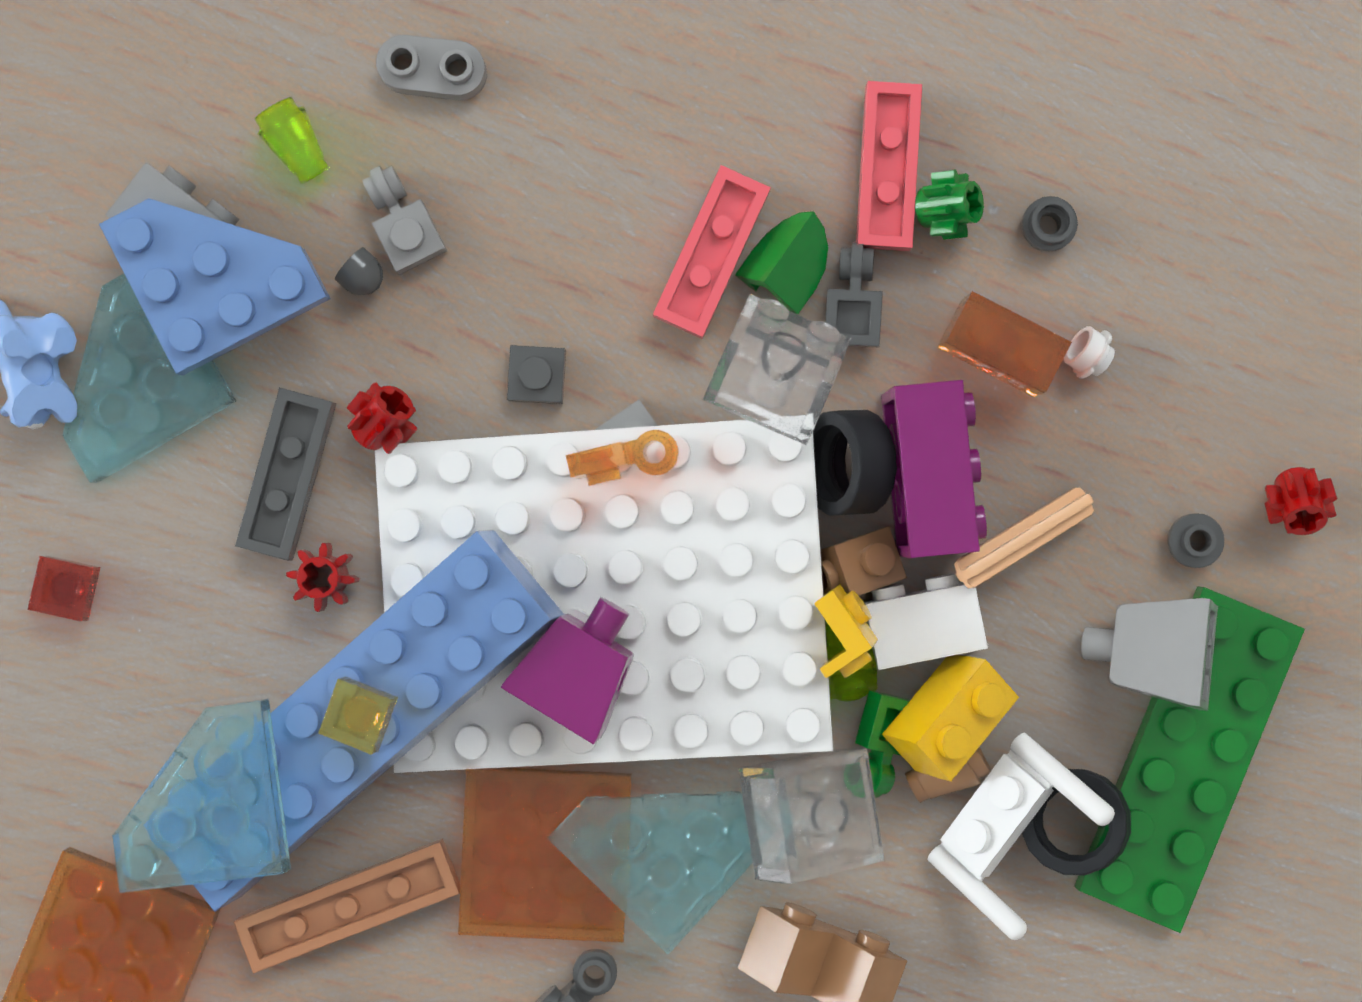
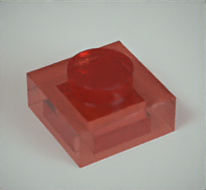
M48 555L39 556L27 610L76 621H88L101 567Z

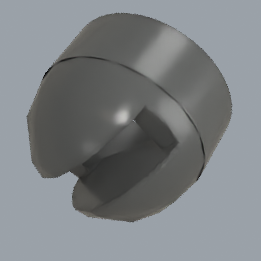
M362 247L344 263L336 274L335 280L352 294L368 295L379 289L383 281V270L377 259Z

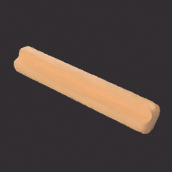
M1072 488L981 544L979 546L980 552H970L957 559L954 564L957 579L963 582L967 588H976L1091 516L1094 512L1092 497L1081 488Z

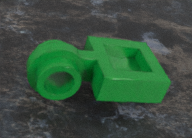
M869 690L855 744L871 749V752L862 757H857L852 762L849 770L850 784L861 796L878 798L882 794H887L892 789L895 782V769L891 764L893 754H900L886 740L882 733L908 704L910 699Z

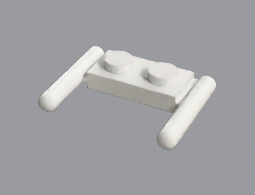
M1021 733L1015 738L1009 753L1003 754L940 839L942 843L931 851L927 859L1011 940L1022 938L1027 931V925L982 880L990 876L1054 791L1052 787H1055L1099 826L1108 825L1115 815L1113 807L1026 733Z

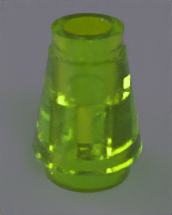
M292 97L273 104L255 117L254 120L261 129L257 135L293 175H296L301 184L314 179L329 168L324 160L323 152L305 107H298Z

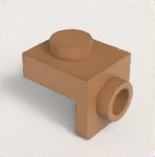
M889 526L821 549L823 594L828 593L841 584L847 594L853 590L860 596L907 578Z

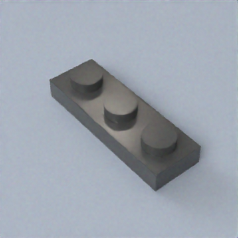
M279 387L236 540V547L287 561L293 560L337 403Z

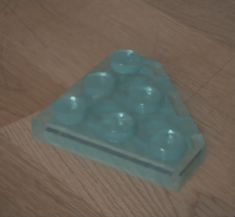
M122 274L101 287L73 393L78 405L77 417L71 423H65L62 436L89 482L98 483L237 400L213 360L183 376L175 373L125 274Z
M269 698L214 705L204 709L112 835L120 893L279 875L291 870Z
M739 791L717 792V794L687 795L686 793L644 794L640 797H586L549 835L548 839L665 953L669 954L781 831L744 794Z

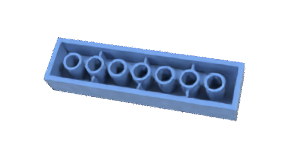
M494 530L476 531L145 825L214 912L248 892L542 636L560 616L565 614Z

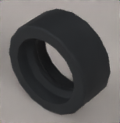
M869 410L823 412L812 422L818 509L829 516L877 512L887 503L892 493L897 471L896 448L889 428L879 415ZM847 443L849 444L852 457L850 483L846 473L845 462Z
M1068 769L1114 809L1115 815L1109 823V830L1104 842L1095 851L1084 855H1070L1057 849L1049 841L1043 828V813L1047 803L1059 793L1055 787H1052L1054 791L1024 829L1022 835L1028 850L1043 866L1063 875L1085 876L1109 867L1124 852L1131 835V812L1123 793L1108 778L1090 770Z

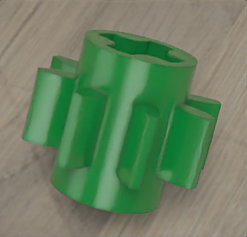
M956 169L932 172V185L923 186L917 192L915 199L916 216L922 227L930 228V235L932 237L942 236L943 240L968 237L967 224L980 221L984 210L983 194L980 186L975 181H968L969 175L967 173L958 174Z

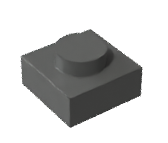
M510 345L507 400L563 404L566 349Z

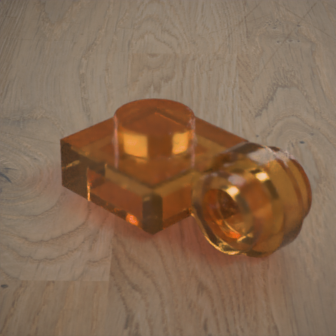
M650 430L640 435L637 440L624 443L617 442L565 456L570 477L576 479L587 478L588 486L591 487L622 479L619 469L631 467L633 464H636L641 471L649 475L658 476L666 474L675 467L679 458V448L677 442L670 434L661 430ZM655 442H660L665 447V457L659 463H651L647 458V449Z

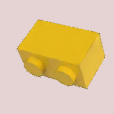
M964 655L948 656L882 735L915 771L951 782L1018 700L1019 696L986 659Z

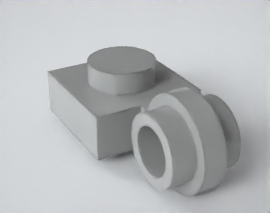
M378 166L370 170L371 176L362 180L377 210L387 206L391 214L373 222L372 225L395 271L401 275L447 252L421 199L403 208L401 207L398 200L407 196V193L393 166L384 170Z

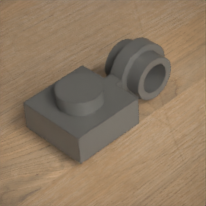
M852 242V247H841L839 279L850 280L849 290L827 289L825 345L880 348L883 291L861 290L862 281H873L874 248H864L863 244H858L857 242Z
M590 949L583 952L574 964V980H571L562 990H559L556 985L550 987L536 1002H589L594 996L605 994L613 987L617 978V965L614 958L608 952L601 949ZM596 965L604 970L605 975L599 979H593L586 974L585 970L589 966Z

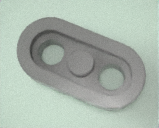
M397 35L385 41L377 53L376 66L380 77L391 90L400 94L450 100H467L476 96L482 90L487 79L486 65L480 52L473 45L463 41ZM402 54L411 55L412 63L407 69L399 70L394 67L398 56ZM456 60H462L467 63L465 72L459 76H453L448 73L449 65Z

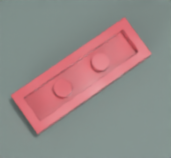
M867 81L865 86L856 242L863 244L864 248L910 251L913 248L922 84Z
M720 166L654 310V318L703 339L771 187L725 166Z

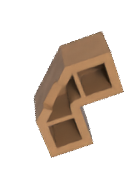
M786 902L783 909L760 906L737 969L776 993L812 996L820 1002H893L907 960L888 950L890 941L870 931L859 930L858 934L823 922L816 919L817 915L813 911L794 903Z

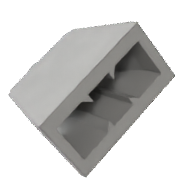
M1206 598L1118 605L1114 629L1085 627L1081 645L1082 658L1084 660L1111 662L1110 683L1118 687L1194 709L1208 711L1218 606L1211 599Z

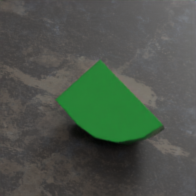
M799 212L781 221L765 234L735 274L755 292L760 286L765 287L779 300V307L795 314H799L816 290L826 270L828 243L825 228L815 212Z

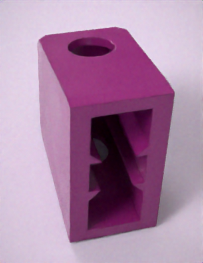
M600 597L585 623L570 614L560 616L506 678L501 688L588 742L595 744L606 731L634 657V653L614 641L627 620L629 613L611 601Z

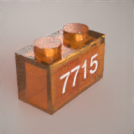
M972 291L959 303L937 348L1035 397L1047 392L1072 342Z

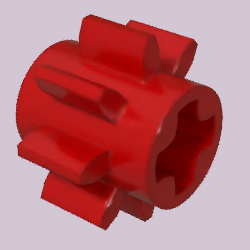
M377 382L373 383L366 393L359 391L347 406V409L355 415L347 427L351 430L355 440L367 449L378 450L383 447L387 454H391L399 443H406L417 431V427L408 421L416 412V408L413 407L409 396L397 387H380Z
M1295 467L1287 469L1276 477L1274 485L1265 486L1268 501L1264 504L1269 523L1277 524L1284 521L1288 534H1313L1326 525L1328 518L1337 515L1333 502L1338 498L1332 479L1326 478L1318 481L1315 468Z
M331 543L321 544L319 547V557H314L306 549L299 550L297 553L303 563L298 570L286 572L287 577L297 579L299 590L294 594L293 599L297 601L307 597L314 598V609L316 612L326 609L328 597H332L340 605L348 603V597L343 590L347 584L357 583L360 580L355 575H349L346 566L352 560V554H344L338 558L333 557ZM315 567H330L333 572L327 578L331 587H316L314 581L319 577V573Z

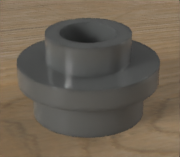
M1055 196L1037 199L1026 209L1022 218V231L1028 243L1034 248L1046 252L1057 251L1069 244L1074 238L1078 226L1077 216L1073 207L1067 201ZM1050 216L1056 221L1057 230L1054 234H1047L1040 228L1041 217Z
M1199 513L1187 514L1180 517L1171 526L1168 533V548L1173 558L1180 564L1190 568H1203L1211 565L1220 557L1224 548V534L1220 525L1210 516ZM1197 530L1204 534L1206 540L1204 547L1199 551H1195L1189 542L1191 534Z

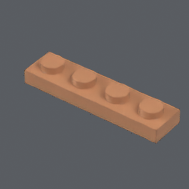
M442 838L240 916L234 921V925L254 974L458 895L462 891V887Z

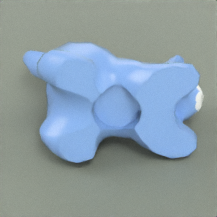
M0 300V373L8 397L0 410V414L5 417L9 416L10 422L19 428L25 426L30 429L40 428L44 426L51 414L61 423H71L77 417V402L72 391L61 378L58 365L59 359L62 356L74 351L77 341L74 329L64 317L56 313H49L43 317H13L6 303Z

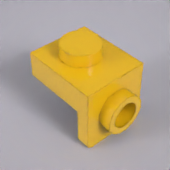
M840 584L814 603L845 648L828 659L819 668L825 678L838 670L846 678L872 660L867 651L878 641V638L867 624V621L872 619L867 606L855 591L852 590L847 594Z

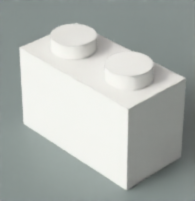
M954 573L925 579L927 589L905 593L904 584H897L871 591L873 599L863 602L872 616V619L867 621V624L878 638V641L869 650L872 666L882 670L988 649L976 588H967L963 582H959Z

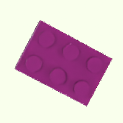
M963 380L892 387L881 395L883 421L890 430L896 448L897 471L894 488L891 493L895 544L899 556L917 558L980 552L979 539H986L987 522L983 505L975 506L973 483L981 481V462L978 450L970 449L968 427L975 426L976 422L975 402L972 392L964 393Z

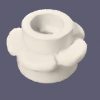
M1087 326L1080 330L1071 340L1064 354V362L1073 368V372L1077 374L1078 378L1084 379L1091 374L1098 376L1111 364L1115 354L1114 348L1108 345L1112 341L1111 333L1106 330L1100 333L1094 328Z

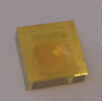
M346 676L338 678L318 734L370 755L379 752L398 697Z

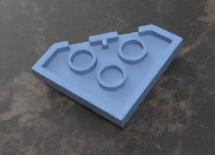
M150 198L99 224L166 356L178 375L183 376L331 299L306 250L301 246Z

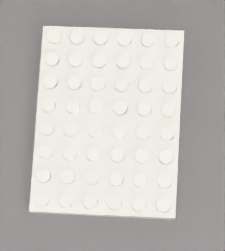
M812 415L399 443L391 454H387L383 447L375 450L384 613L476 531L494 530L564 614H570L585 623L600 597L611 601L628 612L629 616L614 641L634 653L606 731L595 744L588 742L501 688L506 678L542 637L540 636L393 764L394 773L833 751L829 677L825 678L819 669L828 661L826 626L824 617L814 604L823 597V579Z

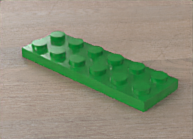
M1197 586L1192 599H1211L1218 606L1208 711L1194 709L1155 697L1151 698L1115 785L1123 793L1131 812V835L1125 850L1109 867L1085 876L1078 875L1074 885L1080 892L1179 933L1182 931L1305 631L1300 626L1201 586ZM1109 824L1098 827L1088 853L1095 851L1104 842L1109 830Z

